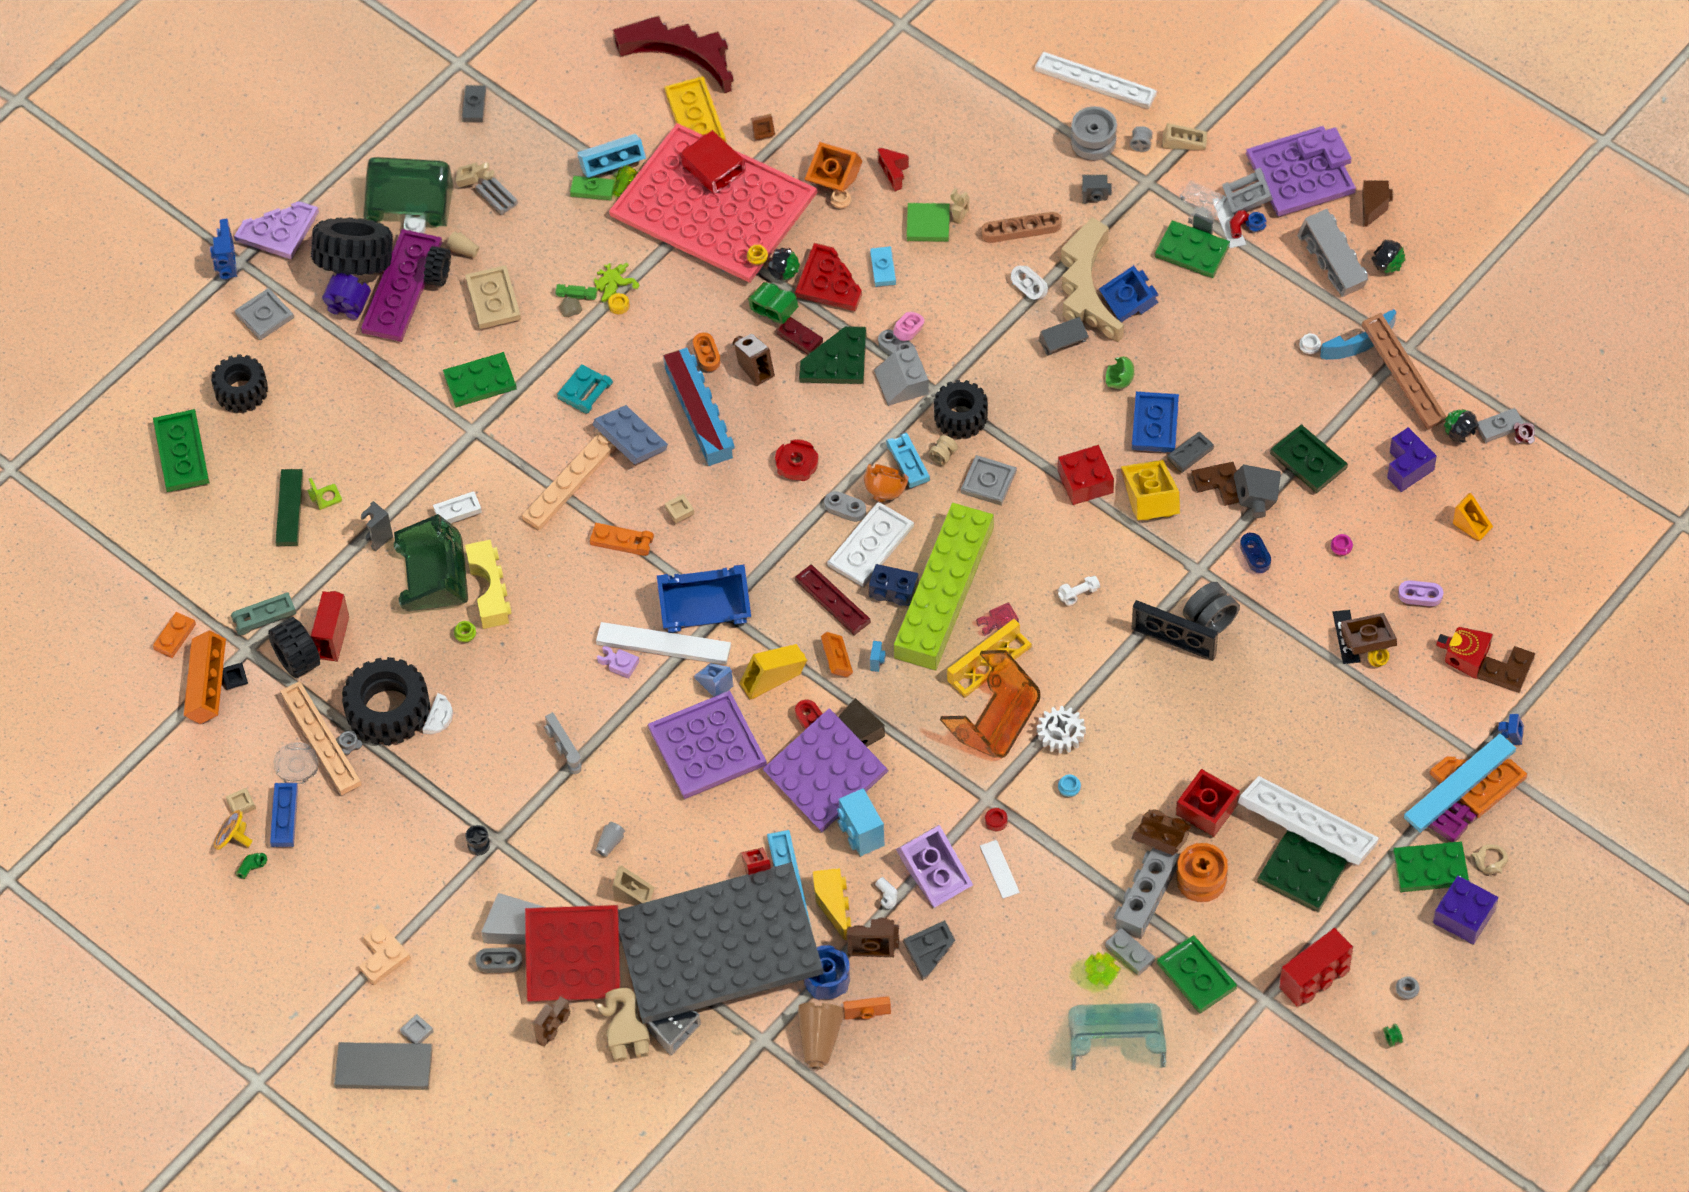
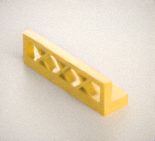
M1013 619L947 669V681L965 698L1032 647V643L1020 633V624ZM1016 638L1023 644L1019 649L1009 648V644ZM996 653H1005L1006 659L1003 661H993V656ZM979 666H989V671L986 674H976V669ZM963 678L973 679L972 684L966 689L959 683Z

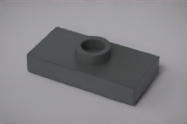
M465 85L463 122H483L486 85Z
M1199 431L1167 455V460L1183 473L1212 451L1214 444Z

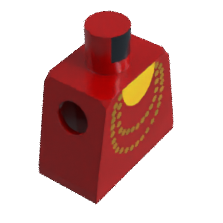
M1457 627L1453 638L1440 634L1436 646L1447 650L1445 662L1448 665L1477 679L1484 658L1491 647L1493 634Z

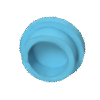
M1068 774L1059 780L1058 789L1062 795L1072 797L1079 793L1081 783L1076 776Z

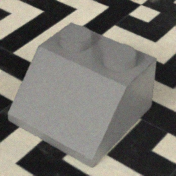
M915 346L894 352L874 370L888 406L929 394L928 378Z

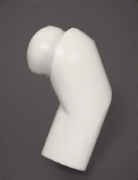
M881 877L875 886L883 892L881 905L886 909H891L897 903L898 892L885 878Z

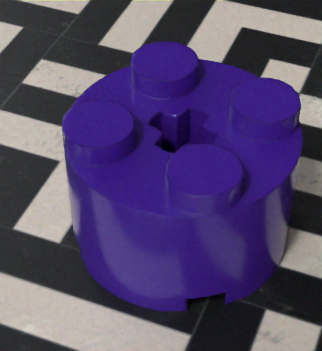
M336 273V276L334 274L331 276L323 293L322 300L328 306L327 310L330 313L338 315L341 312L350 319L357 320L371 293L370 287L365 282L363 285L358 283L359 278L353 275Z

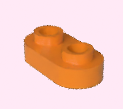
M698 333L693 338V349L699 365L705 371H714L721 364L720 354L714 338L709 333Z

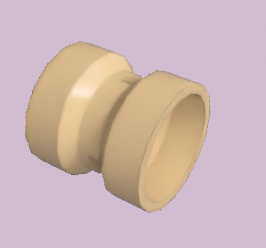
M941 435L937 440V445L933 446L928 452L929 457L935 463L945 466L950 460V455L957 451L958 445L952 438Z

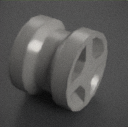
M1135 127L1132 130L1133 138L1131 139L1130 147L1137 152L1148 151L1151 147L1150 140L1152 139L1153 132L1147 127Z

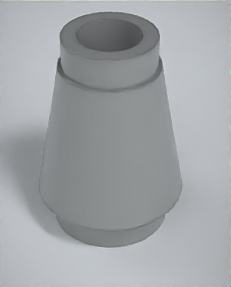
M610 821L608 825L604 826L595 851L607 857L624 838L625 830L620 825Z

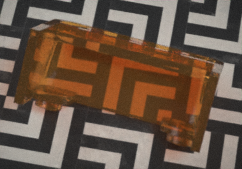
M1007 650L981 651L980 655L992 668L987 677V684L994 694L977 723L974 725L967 716H941L939 720L960 743L993 758H1004L1009 753L1039 703L1041 693L1039 687Z

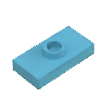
M891 246L871 248L870 255L875 287L896 285Z

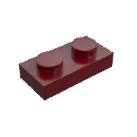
M791 316L776 330L778 336L807 355L823 343V337Z

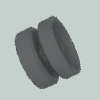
M1211 582L1204 585L1191 596L1185 604L1183 616L1189 621L1218 631L1219 634L1236 618L1240 605L1231 595H1227V591L1218 582Z

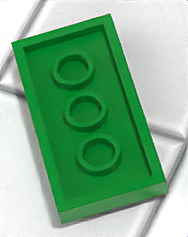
M195 409L154 417L153 423L167 492L209 484L210 481Z

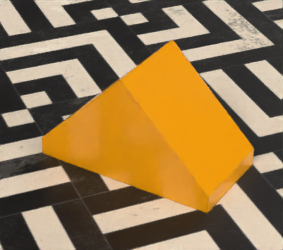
M1468 493L1455 507L1453 525L1477 541H1481L1493 528V525L1472 493Z

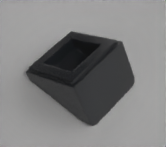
M242 662L223 668L222 675L227 690L248 684Z

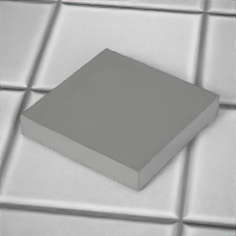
M269 288L235 310L237 317L260 341L294 319V314Z
M976 455L961 487V493L1002 506L1017 472V467Z

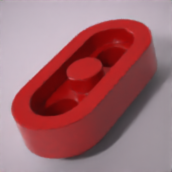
M801 700L795 706L796 718L804 730L822 715V712L812 700ZM804 712H809L810 714H809V715H804L803 713H804Z

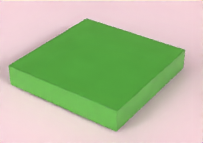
M908 203L907 241L949 242L950 203Z

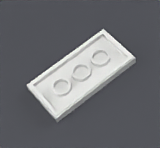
M877 502L827 562L828 567L864 587L872 577L875 564L882 565L914 527V522L884 504Z

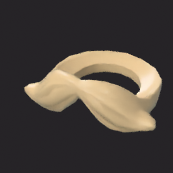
M1484 845L1478 853H1472L1476 866L1488 875L1502 873V868L1508 862L1506 851L1497 845ZM1495 849L1502 854L1503 859L1501 861L1490 864L1488 867L1484 866L1487 850Z

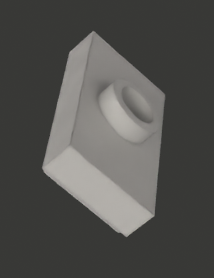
M1513 408L1477 422L1479 424L1477 430L1485 443L1515 432L1513 429L1514 424L1518 422L1523 424L1524 422L1517 410Z

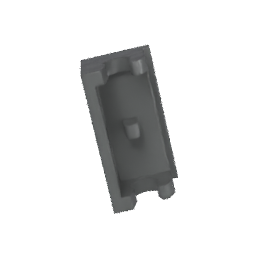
M1080 317L1042 330L1039 336V342L1047 356L1057 349L1079 341L1083 343L1089 339V335Z
M372 501L370 503L371 506L361 514V520L366 519L368 515L371 517V520L367 523L369 532L366 535V541L371 539V548L376 552L393 538L389 514Z

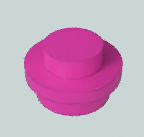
M1339 534L1332 539L1331 549L1335 554L1347 555L1352 551L1353 542L1349 536Z

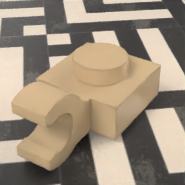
M476 162L458 167L456 183L460 188L477 183L478 178L490 180L494 177V170L487 171L489 170V163L478 165Z
M954 188L950 195L951 200L954 202L951 212L953 213V222L961 224L969 211V196L967 192L961 195L958 194L957 189Z

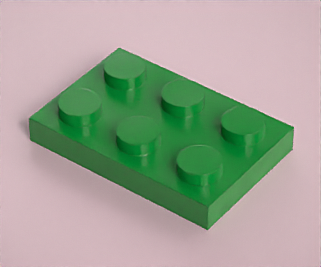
M1172 220L1155 252V257L1214 278L1230 246V241Z
M504 352L443 369L455 408L517 390Z
M1462 841L1396 847L1393 849L1400 892L1450 888L1457 876L1469 881Z
M1192 935L1157 959L1159 967L1199 1014L1237 989V984L1195 935Z

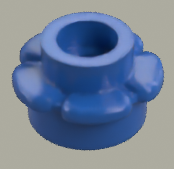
M1253 212L1249 215L1246 225L1251 231H1262L1266 228L1267 220L1262 213Z

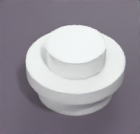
M1309 333L1301 338L1299 347L1306 354H1314L1320 350L1321 341L1318 336Z

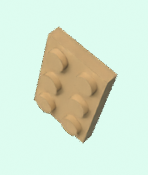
M506 265L465 275L480 329L521 320Z

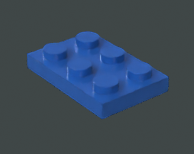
M1136 391L1132 450L1173 452L1175 450L1179 394Z

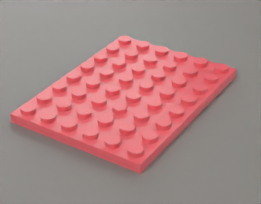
M677 123L609 210V214L621 222L751 283L765 262L760 265L751 264L747 259L749 248L756 244L762 245L767 250L769 258L816 196L817 188L736 151L744 158L746 172L713 194L682 165L680 153L684 148L699 140L702 134Z

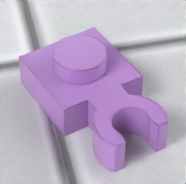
M603 646V653L608 656L602 657L598 655V663L601 665L610 664L609 671L629 679L639 663V657L621 649L615 654L610 647Z

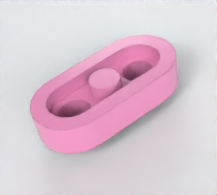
M915 312L905 313L896 322L893 330L894 335L901 341L912 340L921 331L924 318Z

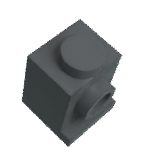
M1082 175V204H1086L1087 201H1107V196H1112V183H1108L1107 175Z

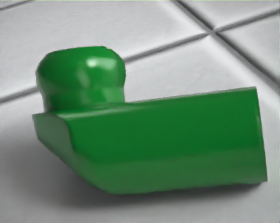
M264 853L247 855L237 870L236 875L241 879H246L250 870L265 866L268 860L267 855Z

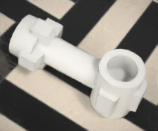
M1088 576L1084 578V583L1073 588L1069 584L1060 586L1058 597L1062 603L1065 602L1068 606L1073 605L1078 599L1077 595L1088 590L1093 593L1100 588L1097 577Z

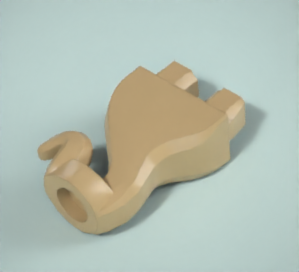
M619 988L607 992L605 996L606 1008L601 1003L596 1005L602 1015L612 1016L616 1011L617 1003H624L623 1008L614 1017L607 1029L609 1051H612L615 1062L627 1060L626 1048L635 1047L636 1057L648 1056L650 1038L646 1026L637 1017L638 1003L636 995L630 988Z

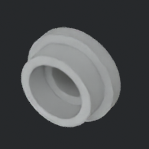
M1403 977L1396 984V992L1403 999H1413L1419 993V984L1413 977ZM1410 987L1411 991H1406L1403 988Z

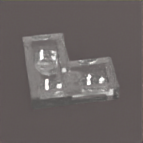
M1191 180L1180 194V200L1195 206V209L1188 217V223L1192 225L1195 213L1214 221L1227 202L1226 196Z

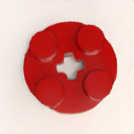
M791 440L785 446L782 444L776 451L775 464L777 472L787 479L807 481L818 468V453L815 451L814 446L805 440ZM800 457L801 462L794 463L792 459Z

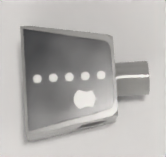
M692 1010L646 1024L649 1033L672 1056L701 1025L700 1014Z

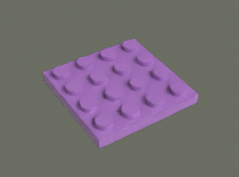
M1324 126L1246 149V155L1254 171L1260 167L1263 170L1273 200L1270 202L1278 217L1356 192V187L1345 166L1331 169L1324 154L1304 159L1297 145V138L1324 131Z
M730 691L648 724V729L684 799L767 765V761Z
M830 708L763 768L765 773L821 832L839 817L837 809L839 808L840 798L862 788L867 792L889 771Z

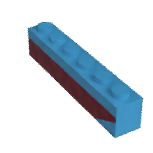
M687 347L663 355L664 368L708 466L732 459V449H735L731 436L727 437L726 424L724 420L720 421L718 406L716 403L712 404L711 391L709 387L705 388L703 384L705 379L702 371H698L696 368L698 364L695 355H690Z

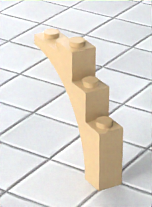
M1092 217L1061 248V262L1069 268L1062 275V289L1070 295L1063 302V316L1068 321L1080 317L1082 323L1086 321L1089 326L1102 331L1106 337L1119 342L1124 337V324L1109 313L1101 303L1094 289L1091 274L1098 253L1109 239V227Z

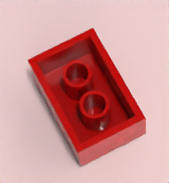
M1334 927L1282 967L1279 989L1297 1007L1303 1003H1310L1316 996V993L1320 990H1327L1337 977H1344L1350 971L1353 946Z

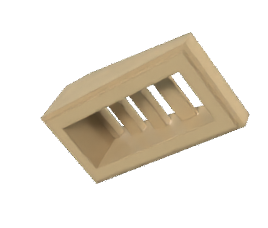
M1167 123L1163 131L1162 148L1206 149V131Z

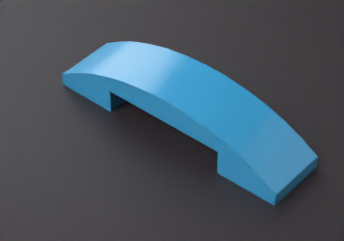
M1395 309L1383 314L1391 329L1395 325ZM1366 332L1346 341L1339 335L1322 344L1320 357L1324 360L1347 358L1374 347V344Z

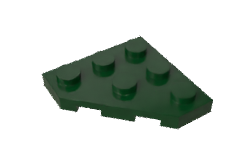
M845 326L800 360V383L864 384L866 327Z

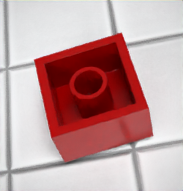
M1099 445L1058 457L1057 471L1072 505L1114 493V477Z
M1201 769L1178 799L1176 815L1215 837L1238 806L1240 790Z

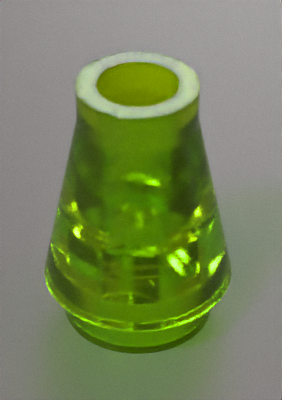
M624 165L618 170L613 190L615 196L620 197L636 177L637 171L634 168Z

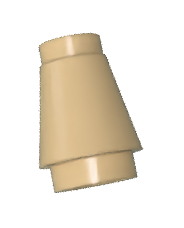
M453 232L447 242V247L450 248V251L475 258L480 248L461 232Z

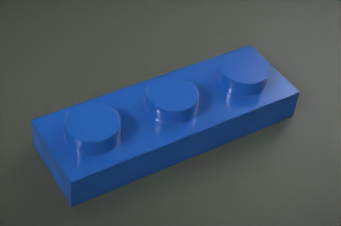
M297 783L274 784L271 847H294L298 798Z

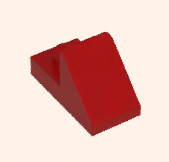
M878 148V163L894 191L901 190L902 180H904L903 170L909 168V156L889 149Z

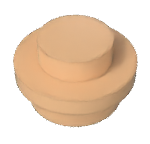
M834 190L830 197L831 204L836 208L847 207L851 203L850 193L847 190L844 192Z

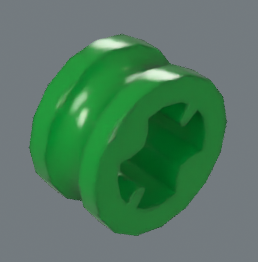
M1396 1023L1392 1024L1391 1028L1388 1026L1384 1027V1035L1390 1047L1395 1046V1043H1403L1401 1031Z

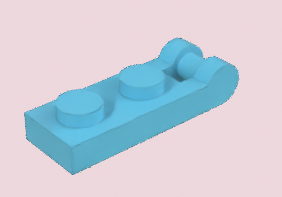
M907 433L901 434L899 438L886 440L887 447L902 474H906L909 477L907 483L909 488L930 481V476Z

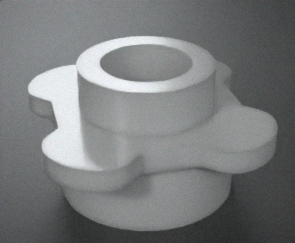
M354 731L343 732L336 739L345 755H349L354 749L362 747V741L357 739Z

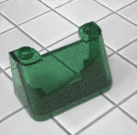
M370 158L366 171L363 218L377 223L383 220L384 213L424 215L426 222L431 226H447L453 192V181L449 164L438 160Z
M437 514L394 532V548L398 554L405 557L408 590L401 591L398 599L403 609L409 612L458 606L468 601L463 540L456 527Z

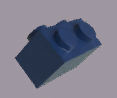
M875 564L869 583V597L877 601L885 600L900 606H910L919 584L918 573Z

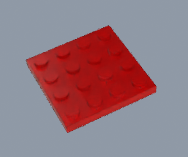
M618 905L525 908L527 1002L557 1001L560 996L567 1000L605 999L607 992L620 988Z

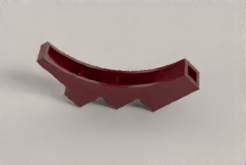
M659 15L613 29L614 43L620 57L638 53H663L681 57L706 70L717 81L724 94L732 91L733 74L731 70L727 71L726 50H728L726 39L721 38L719 31L698 37L696 31L691 30L689 23L668 29L666 23H662Z

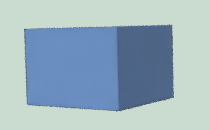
M710 663L694 675L695 679L713 697L725 693L733 687L732 670L728 666Z

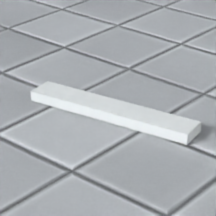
M1046 52L1042 53L1035 66V71L1148 110L1157 95V90Z
M604 622L600 624L596 639L597 645L727 665L731 649V642Z

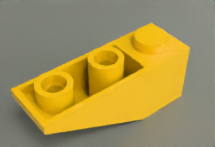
M840 868L813 871L816 903L842 938L847 940V927H851V919L846 917L845 911L849 910L848 897H843V890H847L846 876L841 877Z

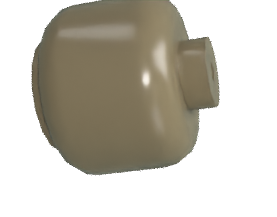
M566 297L559 305L563 317L569 318L582 312L581 304L577 298Z

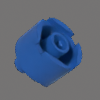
M818 946L817 950L824 974L804 979V984L808 992L815 999H834L845 994L850 984L849 960L843 951H839L833 946Z

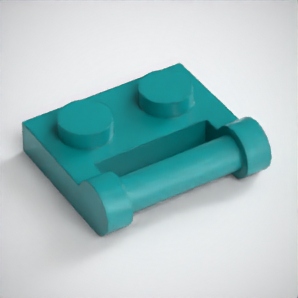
M581 364L557 393V397L559 400L588 414L592 410V405L603 391L613 384V380L609 376L601 375ZM598 383L596 388L587 397V399L582 400L585 397V395L590 391V389L594 386V384Z

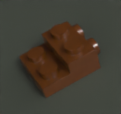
M1384 613L1341 621L1342 638L1347 648H1351L1354 655L1397 646V638Z
M1149 809L1143 815L1141 823L1134 830L1131 839L1174 856L1186 843L1191 825L1186 824L1180 818L1165 816L1162 811Z
M881 917L871 919V927L862 925L847 927L848 956L894 958L895 949H899V924H894V920Z

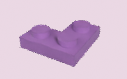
M1336 127L1297 138V145L1304 159L1324 154L1331 169L1351 164L1352 158Z

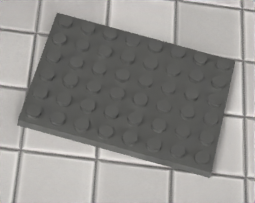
M792 862L772 867L766 871L739 876L618 910L619 932L643 1024L824 974Z

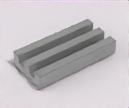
M495 177L490 180H483L481 185H476V191L501 215L518 204L517 199ZM486 188L505 206L504 208L485 190Z

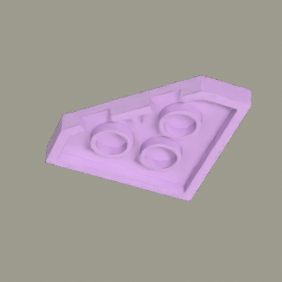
M298 201L292 203V207L264 213L263 217L254 220L252 218L246 219L234 236L235 241L292 259L318 215V207Z

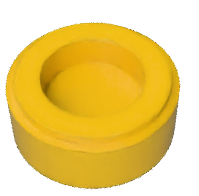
M622 293L613 294L608 300L609 310L617 315L626 313L630 307L629 298Z

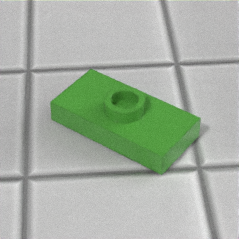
M573 176L570 196L612 201L615 180Z

